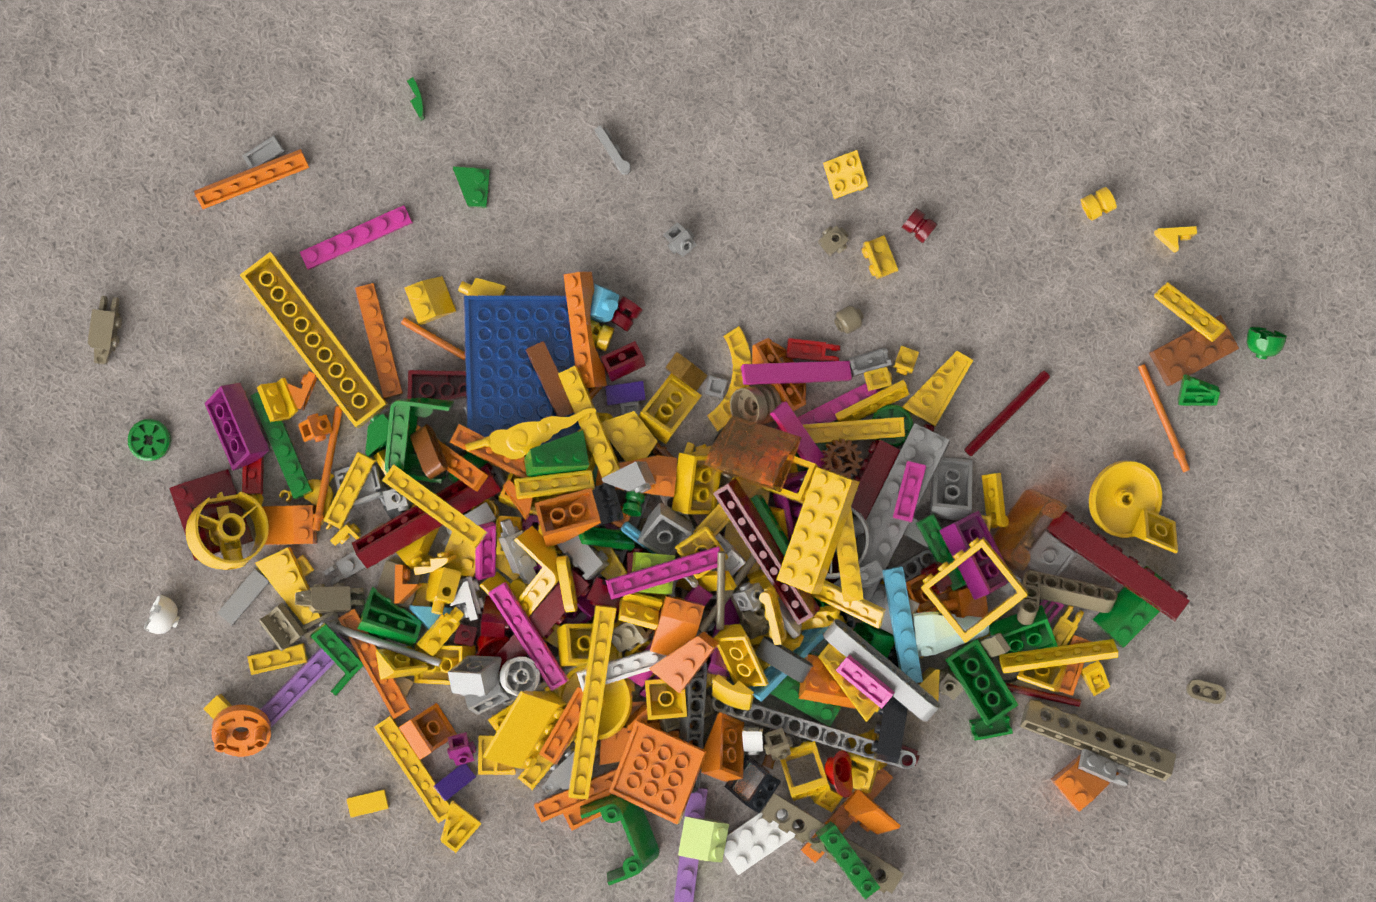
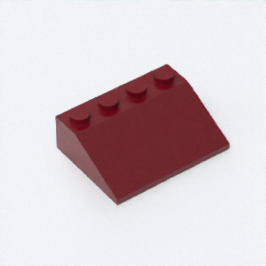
M229 469L169 488L185 535L189 516L199 504L209 497L210 499L217 498V494L220 492L223 493L224 497L237 495ZM231 501L207 504L200 513L201 515L218 520L217 507L228 506L229 513L237 514L240 517L244 514L242 507ZM245 517L243 518L245 532L240 537L241 546L253 542ZM223 524V531L227 535L232 536L231 529ZM198 526L199 536L204 546L213 555L221 553L220 547L211 541L209 529ZM193 555L194 561H199V560Z

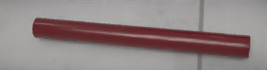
M1005 683L1010 692L1080 707L1081 704L1080 699Z

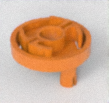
M242 704L227 707L219 712L213 720L212 740L217 752H224L237 757L250 756L263 750L270 741L271 722L262 710L254 706ZM245 727L248 730L245 732H238L235 730V728Z

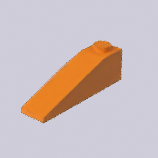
M657 455L619 463L622 469L636 461L647 462L656 483L651 485L652 489L644 493L674 497L677 458ZM599 469L597 470L595 486L605 483L602 481Z

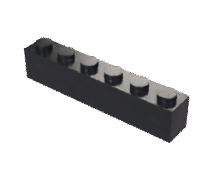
M894 644L887 659L899 668ZM893 696L883 708H878L877 714L880 715V720L876 721L874 733H877V738L872 742L871 751L874 752V759L897 763L900 759L908 708Z

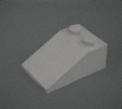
M942 458L932 478L930 515L934 514L936 518L960 520L970 515L972 510L973 460Z

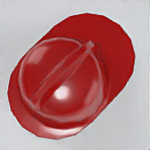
M480 636L476 641L478 649L476 656L495 657L509 641V638L507 636L504 638Z
M840 750L834 757L827 758L824 771L828 781L835 785L840 796L846 798L851 795L853 790L852 764L850 755L846 751Z

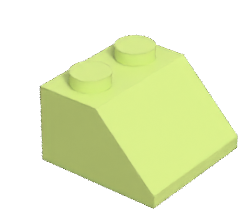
M685 816L678 855L722 863L729 824L713 819Z

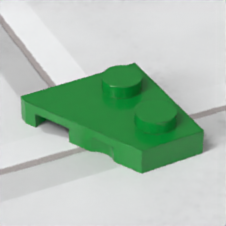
M453 166V171L467 206L487 208L490 169Z
M1184 374L1178 395V406H1217L1220 389L1218 386Z

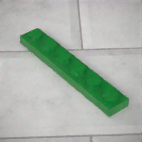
M259 392L250 395L293 498L296 500L313 492L283 420L270 422Z

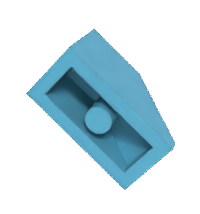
M409 605V610L417 619L422 621V625L428 630L441 616L431 612L432 606ZM444 607L443 615L449 614L452 608Z

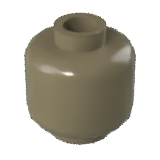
M849 305L836 313L834 322L841 333L850 334L862 326L864 316L859 308L856 309Z

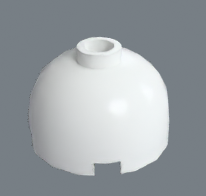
M163 595L158 596L150 610L149 619H146L144 630L155 634H164L171 627H176L180 617L177 616L178 608L175 602Z
M515 657L506 661L500 671V682L506 692L518 696L520 691H534L540 681V672L533 664L534 661L527 657Z

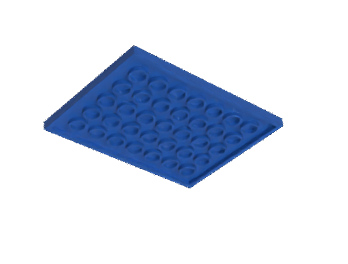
M464 296L467 428L487 437L491 432L498 429H508L519 423L540 421L545 417L556 416L526 349L544 341L559 373L575 366L566 296ZM575 413L569 414V415H567V416H565V417H570V416L574 415ZM577 421L572 426L561 429L558 433L553 434L551 439L541 443V445L577 432L581 429L579 422Z

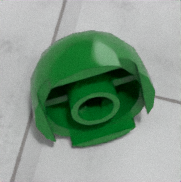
M1250 327L1246 342L1249 350L1256 354L1255 357L1266 360L1267 357L1276 356L1283 350L1287 335L1276 330L1271 332L1263 327Z

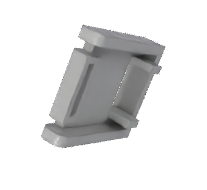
M350 466L334 472L338 490ZM373 466L353 507L384 497L383 492H378V490L383 489L378 466Z

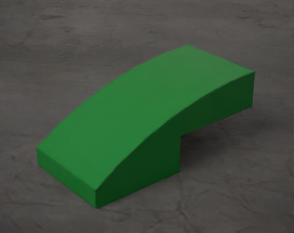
M412 77L407 80V83L416 97L410 100V103L422 121L425 119L424 101L421 91Z

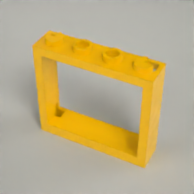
M977 537L968 544L970 546L969 549L965 552L960 550L953 556L955 560L949 564L946 561L937 568L939 570L934 576L929 574L922 580L924 584H922L921 589L965 643L1028 595V591L984 537L980 540ZM982 548L1015 588L1016 592L965 631L930 587Z

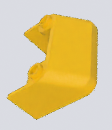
M533 526L515 539L543 567L533 581L528 585L522 579H515L510 584L497 571L494 577L488 578L480 585L488 594V592L506 582L528 617L532 615L559 581L556 565L557 550L554 546L546 547L543 535Z

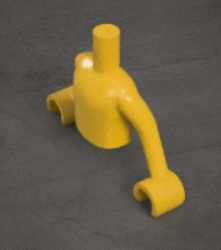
M330 474L329 483L334 477L333 474ZM310 479L308 481L313 492L305 495L304 498L317 506L321 480ZM329 485L324 506V517L331 506L334 495ZM281 491L279 497L282 498L285 493H288L286 502H290L293 498L291 491ZM328 523L326 529H331L333 525Z

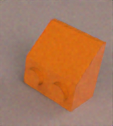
M437 703L399 727L419 760L448 742V737L457 735Z
M860 790L854 794L844 807L849 812L848 817L855 823L860 821L859 825L867 832L871 830L875 834H881L901 827L882 807Z

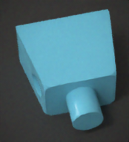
M593 283L594 294L591 303L590 319L599 323L611 321L615 310L618 308L619 294Z

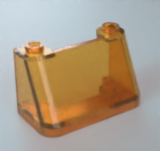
M1025 490L1007 515L1009 524L1006 527H999L992 537L1005 563L1016 570L1024 571L1030 562L1031 555L1022 544L1041 517L1046 515L1049 518H1057L1062 515L1067 505L1037 490Z

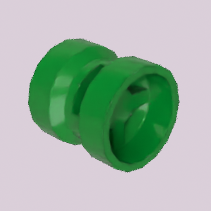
M627 491L625 496L626 503L623 505L622 512L629 516L638 517L642 513L641 505L645 501V495L640 492Z

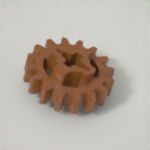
M839 438V441L832 440V445L826 444L828 450H822L825 457L820 458L821 461H825V464L821 467L850 479L851 474L857 475L855 469H861L858 462L863 461L862 458H858V455L862 453L861 451H856L858 445L852 444L851 440L845 441L842 438ZM837 456H838V457H841V458L843 459V461H846V463H845V462H842V461L840 460V458H837Z

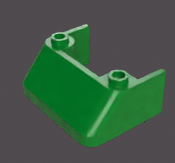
M410 398L398 399L391 405L384 465L386 473L395 465L415 480L442 483L446 477V472H442L433 479H429L425 475L418 456L414 453V446L410 435L416 431L417 417H428L434 409L449 411L453 407L454 401Z
M614 794L580 806V816L582 819L600 812L602 818L608 823H615L621 820L634 855L627 857L622 867L607 872V883L609 886L638 875L659 856V846L644 809Z

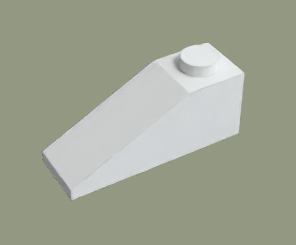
M744 726L742 731L744 751H748V755H759V751L764 750L763 726Z

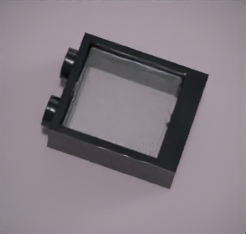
M745 755L743 759V779L728 781L724 787L747 807L760 814L781 783V780L759 762Z

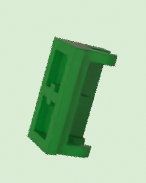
M1007 713L986 726L982 718L969 720L972 739L977 741L1013 734L1009 723L1010 718Z

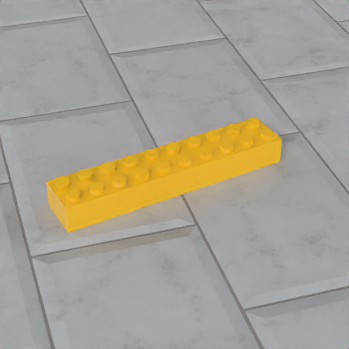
M269 252L240 274L356 428H361L375 415L390 406L275 254Z

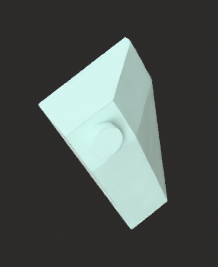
M938 612L913 614L912 622L918 657L936 655L965 643L946 618L939 615ZM952 614L965 631L983 618L974 616L959 618ZM989 625L969 641L989 634Z

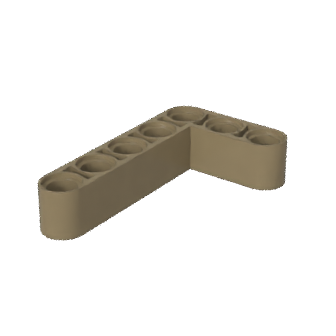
M1030 570L1024 574L1021 582L1028 591V595L1018 602L1017 619L1021 624H1032L1039 609L1040 599L1108 613L1114 606L1117 593L1109 587Z

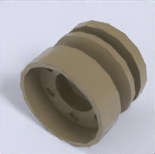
M758 384L740 388L731 396L730 411L735 422L743 428L771 423L775 420L770 413L781 404V398L777 390L770 384Z

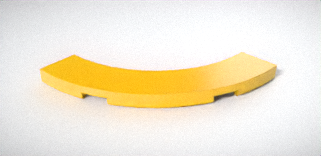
M740 326L723 336L730 349L733 373L726 396L707 415L717 432L733 419L730 411L732 394L740 388L750 386L743 385L741 366L743 364H752L748 342Z

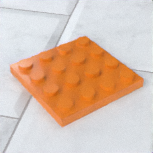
M636 720L609 792L668 821L679 824L707 751L643 721Z

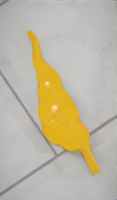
M586 408L570 417L549 416L540 421L523 422L508 429H498L491 432L484 439L465 444L467 451L489 446L497 454L504 455L510 459H519L524 457L530 449L540 446L541 443L551 439L553 434L575 424L584 415L595 413L596 409Z

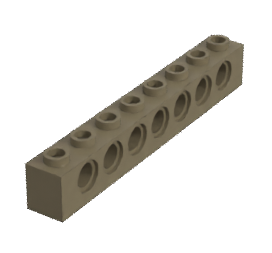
M1030 700L1025 706L1020 723L1021 728L1080 750L1087 749L1120 765L1166 781L1172 775L1176 754L1166 748L1153 746L1150 742L1137 740L1131 735L1121 734L1113 728H1105L1094 721H1086L1078 715L1062 712L1059 708L1046 706L1037 700Z
M774 792L761 811L763 814L762 818L769 823L775 821L779 824V829L786 833L789 831L795 834L794 838L802 843L805 841L812 844L810 848L818 853H821V851L827 853V858L837 863L818 836L810 838V832L813 829L820 830L826 824ZM780 809L786 810V815L783 818L777 817ZM802 819V825L799 828H794V821ZM844 836L860 860H867L865 867L880 886L879 890L883 893L888 891L892 894L904 873ZM882 869V876L875 878V872Z

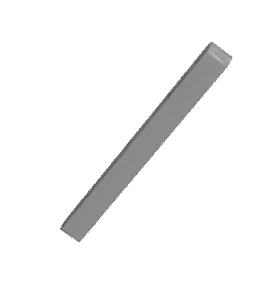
M715 697L712 699V707L718 712L776 730L783 728V731L874 759V753L867 754L864 751V746L867 743H872L873 740L753 703L749 711L744 710L742 714H737L734 707L727 704L722 709L716 706L717 699ZM755 709L762 710V719H754L753 712ZM775 714L780 715L782 719L781 724L778 726L773 725L771 722V718ZM797 720L800 723L798 731L790 729L791 721ZM811 726H816L819 729L818 736L811 737L808 729ZM831 731L835 732L838 736L835 743H830L827 740V734ZM849 737H853L857 742L856 747L852 749L848 748L845 744L846 739ZM901 749L900 759L897 763L874 759L903 769H911L916 764L915 755ZM904 755L912 756L913 762L911 765L905 766L901 760Z

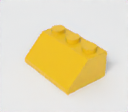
M679 453L672 510L685 514H709L717 506V499L713 493L719 489L723 457L698 453Z
M741 624L724 625V629L720 630L713 639L719 643L717 646L734 684L739 680L745 686H767L769 684Z

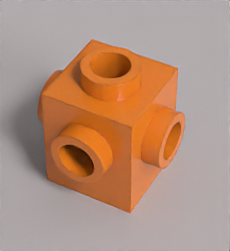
M318 413L307 417V420L298 424L304 442L326 440V436L333 432L327 414L319 416Z

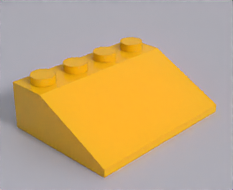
M520 691L483 757L519 769L531 768L536 763L538 754L566 708L567 703L552 691Z

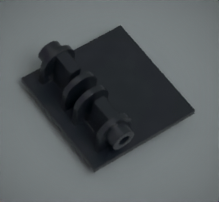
M607 483L595 486L592 492L601 523L594 527L624 519L615 486Z

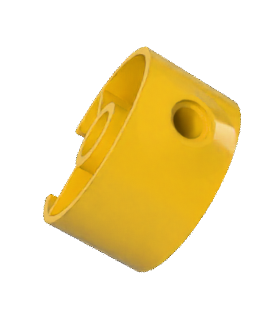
M220 492L217 494V498L210 499L209 497L193 510L186 525V540L193 555L206 566L224 570L241 568L256 556L265 545L269 531L268 519L262 506L250 495L240 492L237 495L224 497L223 493ZM225 501L236 503L246 511L240 517L237 514L229 513L228 506L217 507L218 520L200 514L205 505ZM249 514L255 526L256 537L251 552L243 559L240 537L245 532L243 518ZM223 524L231 529L232 536L227 535L223 531ZM198 526L209 529L210 539L220 547L223 559L213 555L204 546L199 536Z

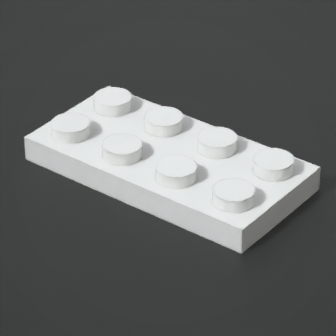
M780 809L777 817L783 818L786 815V810ZM760 812V814L758 813L727 834L724 855L739 875L791 840L795 834L791 831L788 833L778 828L779 824L775 821L769 823L762 818L763 814ZM794 821V828H799L796 821Z

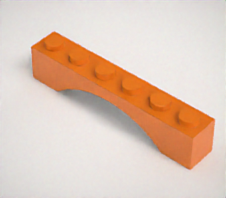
M592 272L563 274L575 366L578 367L586 388L607 386L605 368L596 351L591 331L590 314L594 294Z

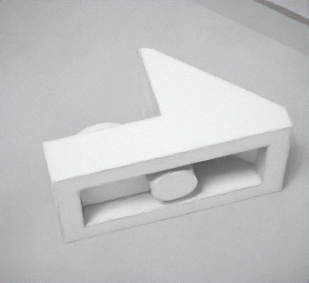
M463 582L450 606L465 602L466 606L463 609L466 618L469 617L470 621L478 619L479 614L476 611L469 582Z

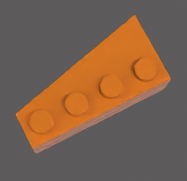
M623 726L615 735L601 740L599 765L620 762L632 730H627V727ZM679 729L668 732L679 738Z

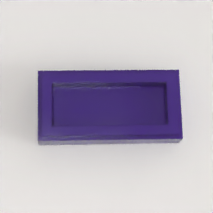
M643 381L605 386L608 405L646 400Z
M461 764L433 787L442 799L446 801L476 778V776L467 764Z

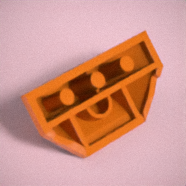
M769 338L752 346V364L794 363L792 359L786 358V349L772 342ZM806 383L770 384L779 393L781 403L786 401L792 411L806 405Z

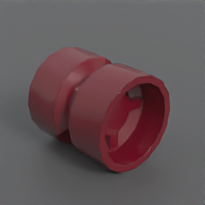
M916 208L902 228L909 234L914 232L916 239L923 244L938 224L930 218L924 219L925 214Z
M622 296L611 322L628 332L634 324L633 319H637L643 309ZM624 310H627V311L630 312V313H629V315L627 316V315H625V314L622 313V312H623Z

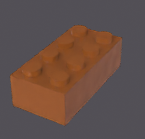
M1221 315L1215 318L1226 326V330L1213 342L1194 328L1149 353L1166 386L1173 385L1182 380L1184 374L1191 375L1239 349Z

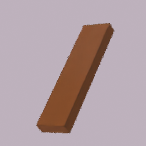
M544 341L527 348L528 357L556 416L565 417L574 413L558 375L559 372Z

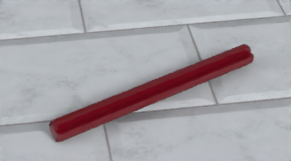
M1042 371L964 451L969 456H973L1049 380L1050 375L1046 371Z

